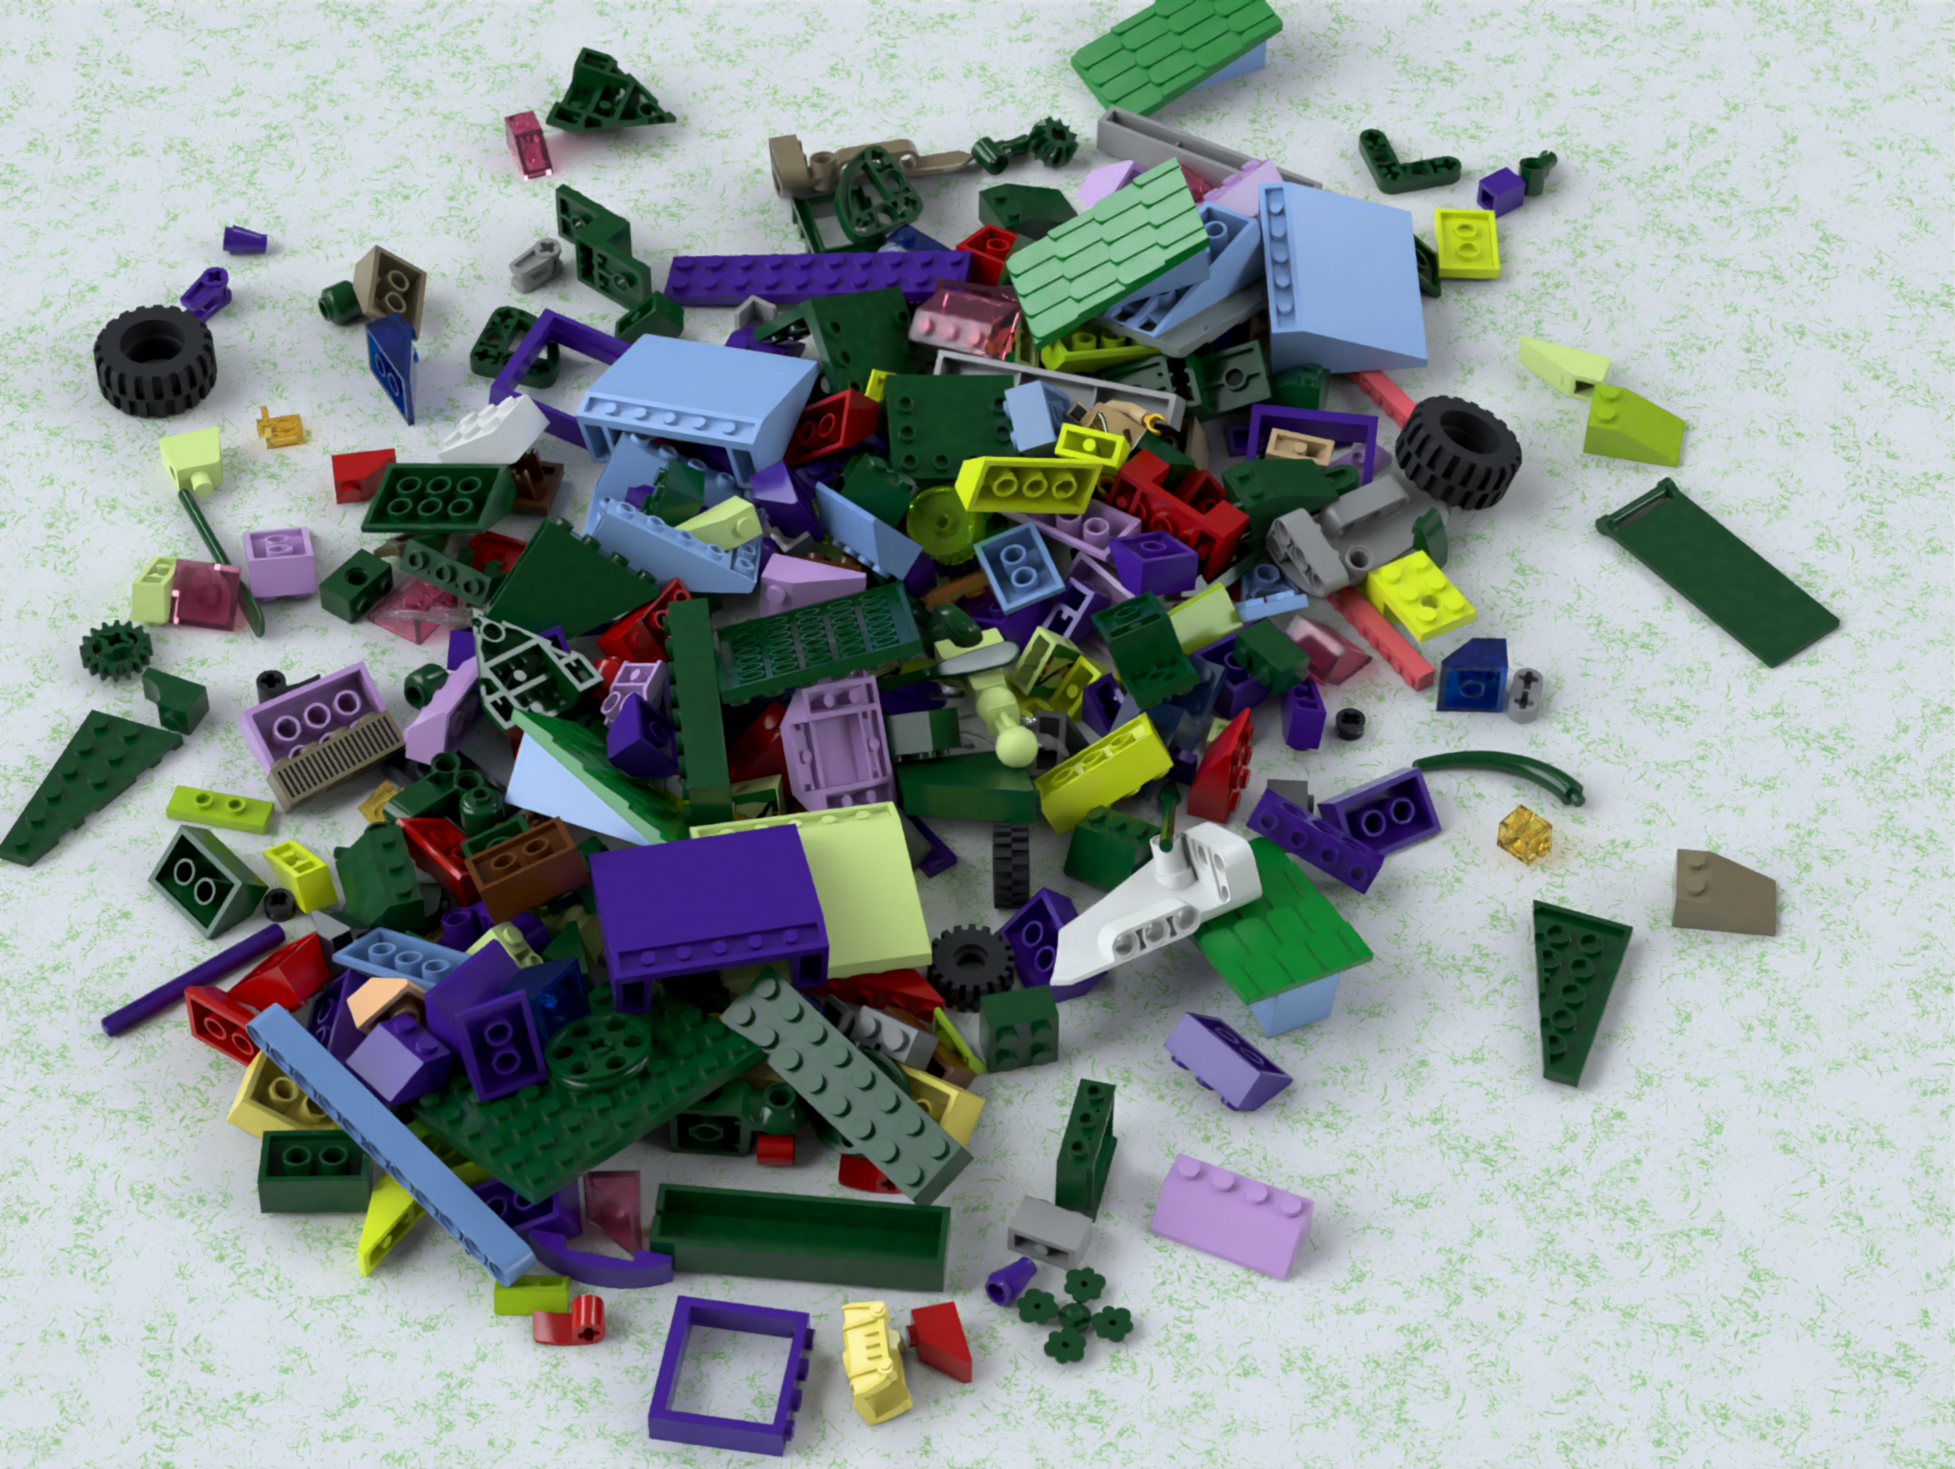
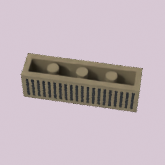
M387 710L379 714L372 711L358 720V725L350 729L343 726L329 735V740L318 744L317 741L312 742L300 750V755L291 760L288 756L283 757L270 766L271 770L266 781L286 814L383 764L405 749L407 743L403 742V736Z

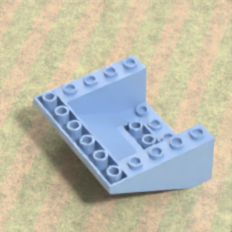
M1292 182L1258 184V225L1265 260L1270 314V361L1272 374L1299 365L1304 366L1306 363L1320 364L1322 368L1330 369V374L1427 367L1428 358L1411 211Z
M644 333L586 390L575 416L593 463L606 464L623 431L725 447L738 487L753 489L749 477L782 460L819 374L820 366L819 362L814 360Z
M623 431L592 488L582 537L585 534L591 535L602 543L600 547L602 550L610 555L613 551L621 554L630 561L628 566L637 572L640 569H644L657 578L655 583L658 584L659 589L673 578L678 577L688 592L751 593L757 583L763 534L736 548L724 551L718 545L706 544L696 539L686 530H677L666 525L662 519L656 516L643 514L640 512V508L626 503L624 500L628 487L633 488L644 484L655 487L653 480L659 467L664 469L670 458L705 472L704 502L702 506H707L711 509L733 496H737L754 505L762 531L764 532L765 516L763 511L765 510L763 507L758 509L753 503L749 494L753 489L738 487L736 479L729 473L717 472L707 467L699 459H690L679 454L670 445H660L650 440L646 434Z

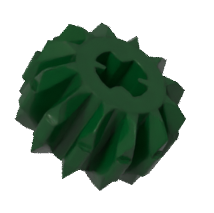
M1050 116L1036 122L1026 140L1029 143L1028 151L1035 153L1034 160L1040 159L1043 161L1044 167L1051 164L1055 169L1069 163L1079 145L1075 141L1077 134L1070 132V125L1065 126L1062 124L1061 118L1054 121Z

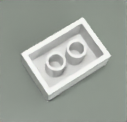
M528 394L515 399L513 396H510L498 406L490 404L478 414L473 411L466 415L460 421L462 427L444 439L443 443L445 446L437 456L443 463L509 465L519 460L550 422Z

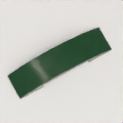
M1269 530L1253 537L1249 533L1242 538L1234 553L1236 559L1208 584L1202 575L1196 576L1195 590L1182 592L1178 596L1164 595L1163 599L1165 602H1184L1219 582L1226 587L1238 580L1260 557L1266 546V536Z

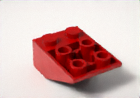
M675 577L660 588L657 598L630 610L618 619L596 643L606 657L615 656L630 663H657L658 660H662L667 664V662L674 661L667 660L665 639H669L671 636H664L662 616H669L668 602L691 600L693 598L680 579Z
M1245 708L1209 744L1189 789L1188 815L1226 824L1230 813L1237 812L1241 800V793L1239 792L1241 788H1247L1251 776V770L1246 769L1252 757L1253 747L1248 746V744L1251 742L1255 727L1254 724L1250 723V708Z

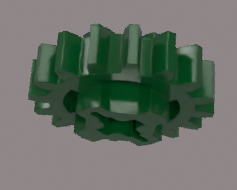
M115 620L113 626H108L107 623L103 622L101 623L102 629H90L91 637L83 636V645L79 646L83 668H89L91 676L99 673L102 681L107 679L108 676H112L114 682H118L119 676L123 675L129 680L131 679V672L135 671L141 674L143 672L142 665H150L151 663L149 656H153L150 635L149 633H144L143 626L141 625L133 628L132 621H128L125 625H120L119 620Z

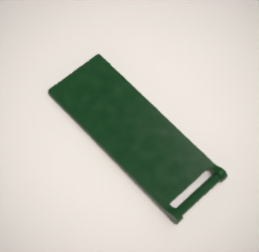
M1669 477L1662 479L1657 483V487L1611 515H1603L1595 521L1596 529L1600 534L1614 539L1769 668L1777 667L1839 627L1840 620L1684 495ZM1663 497L1670 499L1620 530L1617 527L1618 524Z

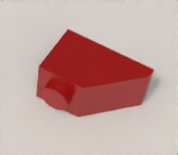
M395 448L331 455L337 504L369 501L373 498L388 463H396Z
M955 1302L911 1309V1325L905 1326L906 1338L909 1347L916 1348L919 1361L964 1384L971 1383L972 1359Z

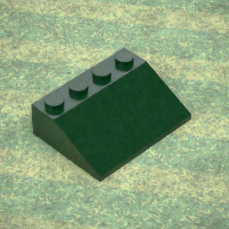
M388 463L361 525L362 533L483 534L509 514L517 495L509 465L480 463Z

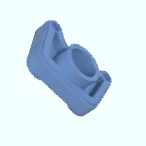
M1270 564L1258 565L1254 570L1247 571L1238 581L1241 602L1261 597L1266 598V596L1294 590L1295 596L1300 595V591L1295 583L1279 567Z

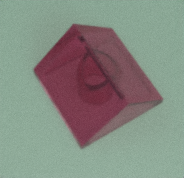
M640 1170L589 1171L584 1174L586 1220L634 1257L637 1249L643 1250V1204Z

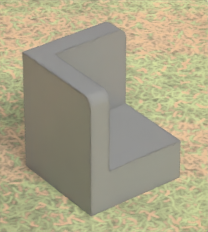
M751 295L735 310V331L749 325L758 328L778 317L777 306L755 295Z
M775 531L769 534L771 539L776 540L775 548L780 555L806 558L807 552L820 554L809 532L803 533L796 539L789 538L785 542L782 541Z

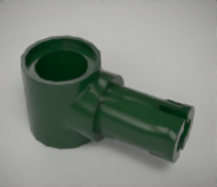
M1023 134L1011 140H999L996 142L990 137H983L974 144L971 154L990 175H998L1007 168L1011 158L1030 153L1028 151L1029 143L1026 141L1028 135Z
M1544 150L1538 158L1527 157L1520 160L1518 176L1526 182L1525 196H1538L1543 193L1544 181L1549 175V170L1557 164V156L1554 152L1548 154V150Z

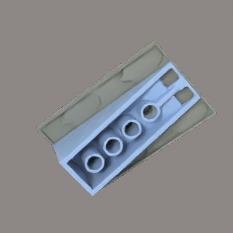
M1206 201L1198 209L1210 242V246L1206 248L1211 280L1106 309L1086 323L1108 328L1111 333L1118 336L1133 338L1140 345L1158 348L1168 356L1183 358L1204 343H1211L1234 325L1244 323L1262 309L1267 310L1269 303L1266 271L1258 220Z

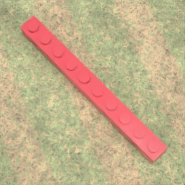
M1381 370L1345 373L1353 383L1362 389L1364 394H1367L1388 417L1396 422L1399 428L1403 429L1416 404Z
M1346 586L1323 597L1333 605L1336 611H1339L1345 617V620L1357 630L1358 634L1363 636L1370 646L1376 649L1383 660L1387 661L1394 671L1399 673L1416 692L1433 685L1434 668L1354 586Z

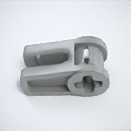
M552 238L541 239L509 264V268L515 276L511 279V285L517 291L526 294L549 280L560 276L563 272V263L559 259L562 252L561 244Z

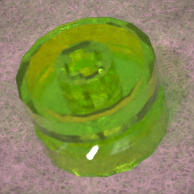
M949 486L931 487L920 493L911 503L906 516L907 532L910 539L922 546V552L930 559L944 565L960 564L972 558L975 554L973 544L983 541L986 534L985 519L982 513L966 511L956 489Z

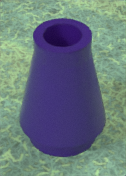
M236 225L225 227L223 251H230V255L254 252L266 253L268 235Z
M1021 1257L1018 1261L991 1273L985 1284V1291L988 1297L995 1304L1001 1306L1014 1303L1030 1279L1037 1273L1036 1265L1030 1258Z

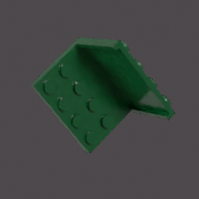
M901 286L809 299L753 330L756 342L769 340L771 345L781 343L787 340L788 337H792L793 341H798L812 334L832 396L848 389H853L865 395L872 369L895 374L929 375Z
M886 374L879 399V421L876 430L889 432L891 470L897 474H905L914 481H956L965 460L982 456L1020 457L1019 450L1014 448L1010 433L1014 431L1012 421L1007 418L1003 407V401L1006 400L1004 390L1014 388L1013 375Z

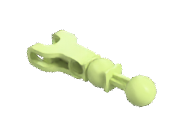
M992 628L981 631L983 640L980 644L970 648L955 646L950 639L934 642L935 661L937 664L957 655L1003 642L1004 640L998 629ZM1006 667L973 675L943 679L944 682L950 685L964 688L973 706L976 707L979 720L986 725L987 733L990 736L999 734L995 749L998 758L1005 765L1011 768H1023L1035 759L1038 752V742L1036 736L1029 729L1020 726L1018 702L1015 695L1008 690L1003 675Z

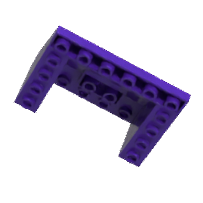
M796 823L588 854L590 876L615 1012L631 1015L652 1012L651 980L786 959L791 986L794 989L827 984L830 946L822 909Z

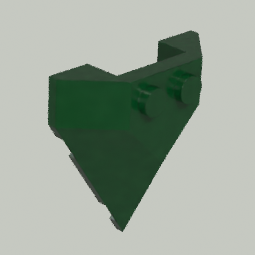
M583 47L574 64L572 82L562 102L555 101L546 119V124L553 128L582 136L606 129L675 123L677 118L670 111L665 112L658 106V100L630 73L625 74L617 67L618 62L611 55Z
M472 607L470 613L482 708L503 734L517 740L523 738L524 731L511 720L514 708L561 719L568 715L602 684L604 678L584 655L571 650L570 654L551 646L552 641L506 621H502L499 624L483 617V611Z

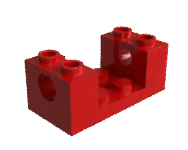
M1143 449L1118 469L1105 504L1140 519L1141 534L1164 530L1159 519L1164 520L1170 531H1166L1167 533L1199 553L1197 576L1202 575L1208 584L1231 563L1250 516L1225 500H1222L1208 513L1202 515L1159 487L1165 480L1170 465L1146 449Z

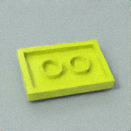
M1434 208L1433 221L1438 277L1499 279L1500 262L1494 210Z

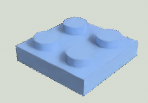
M1294 590L1266 596L1267 603L1261 597L1235 604L1236 612L1241 622L1309 606L1306 594L1295 596Z

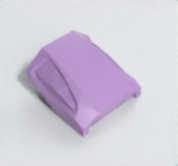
M658 660L657 663H630L629 661H624L609 688V696L602 704L601 712L606 716L603 724L609 729L611 728L627 698L633 692H636L659 710L667 676V664L662 660Z

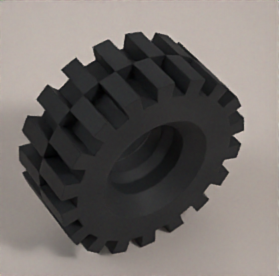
M1028 822L993 823L994 909H1021L1030 900Z
M968 924V929L962 930L961 925L954 926V933L945 930L941 932V940L936 937L932 941V965H927V981L945 999V1007L952 1009L954 1005H957L958 1012L966 1013V1008H973V1013H980L981 996L1012 991V984H1014V951L1011 950V944L1008 939L1002 941L1003 934L996 931L992 935L990 934V927L983 925L982 930H976V924ZM965 962H976L983 967L978 970L969 971L958 966Z

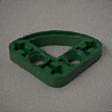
M876 145L865 148L850 160L839 179L835 193V210L839 224L850 242L856 245L867 244L914 223L923 210L921 198L890 154L884 148ZM863 170L885 202L855 215L851 204V186L855 176ZM884 180H894L898 184L899 189L893 190L888 188ZM905 205L907 209L901 211L903 206ZM883 213L888 215L892 223L884 224L880 222L877 214ZM857 226L858 229L867 227V229L864 233L862 230L857 231L855 227Z
M511 306L497 308L492 313L470 352L472 372L479 376L496 379L514 354L513 351L508 350L519 330L528 333L538 320V317ZM499 338L503 340L500 343L488 342L490 339ZM552 340L548 341L544 347L547 359L537 357L519 385L546 389L555 384L560 372L558 343Z

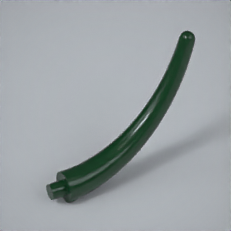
M1459 751L1424 757L1412 763V767H1420L1421 772L1448 768H1478L1505 772L1538 784L1555 795L1564 805L1573 804L1575 807H1580L1586 801V798L1582 795L1583 785L1573 777L1548 763L1523 755L1498 751Z

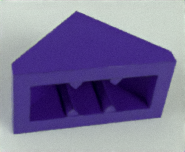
M1112 672L1107 673L1083 688L1082 721L1101 738L1108 735L1124 701V697Z

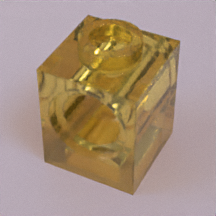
M1520 804L1499 823L1497 846L1529 866L1538 857L1543 858L1551 849L1553 825Z

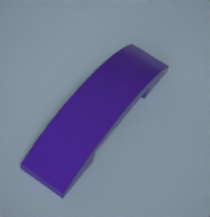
M531 1228L528 1233L530 1248L539 1262L556 1273L569 1276L572 1280L605 1288L638 1289L672 1282L674 1278L673 1257L671 1255L637 1249L633 1261L567 1249L566 1235Z

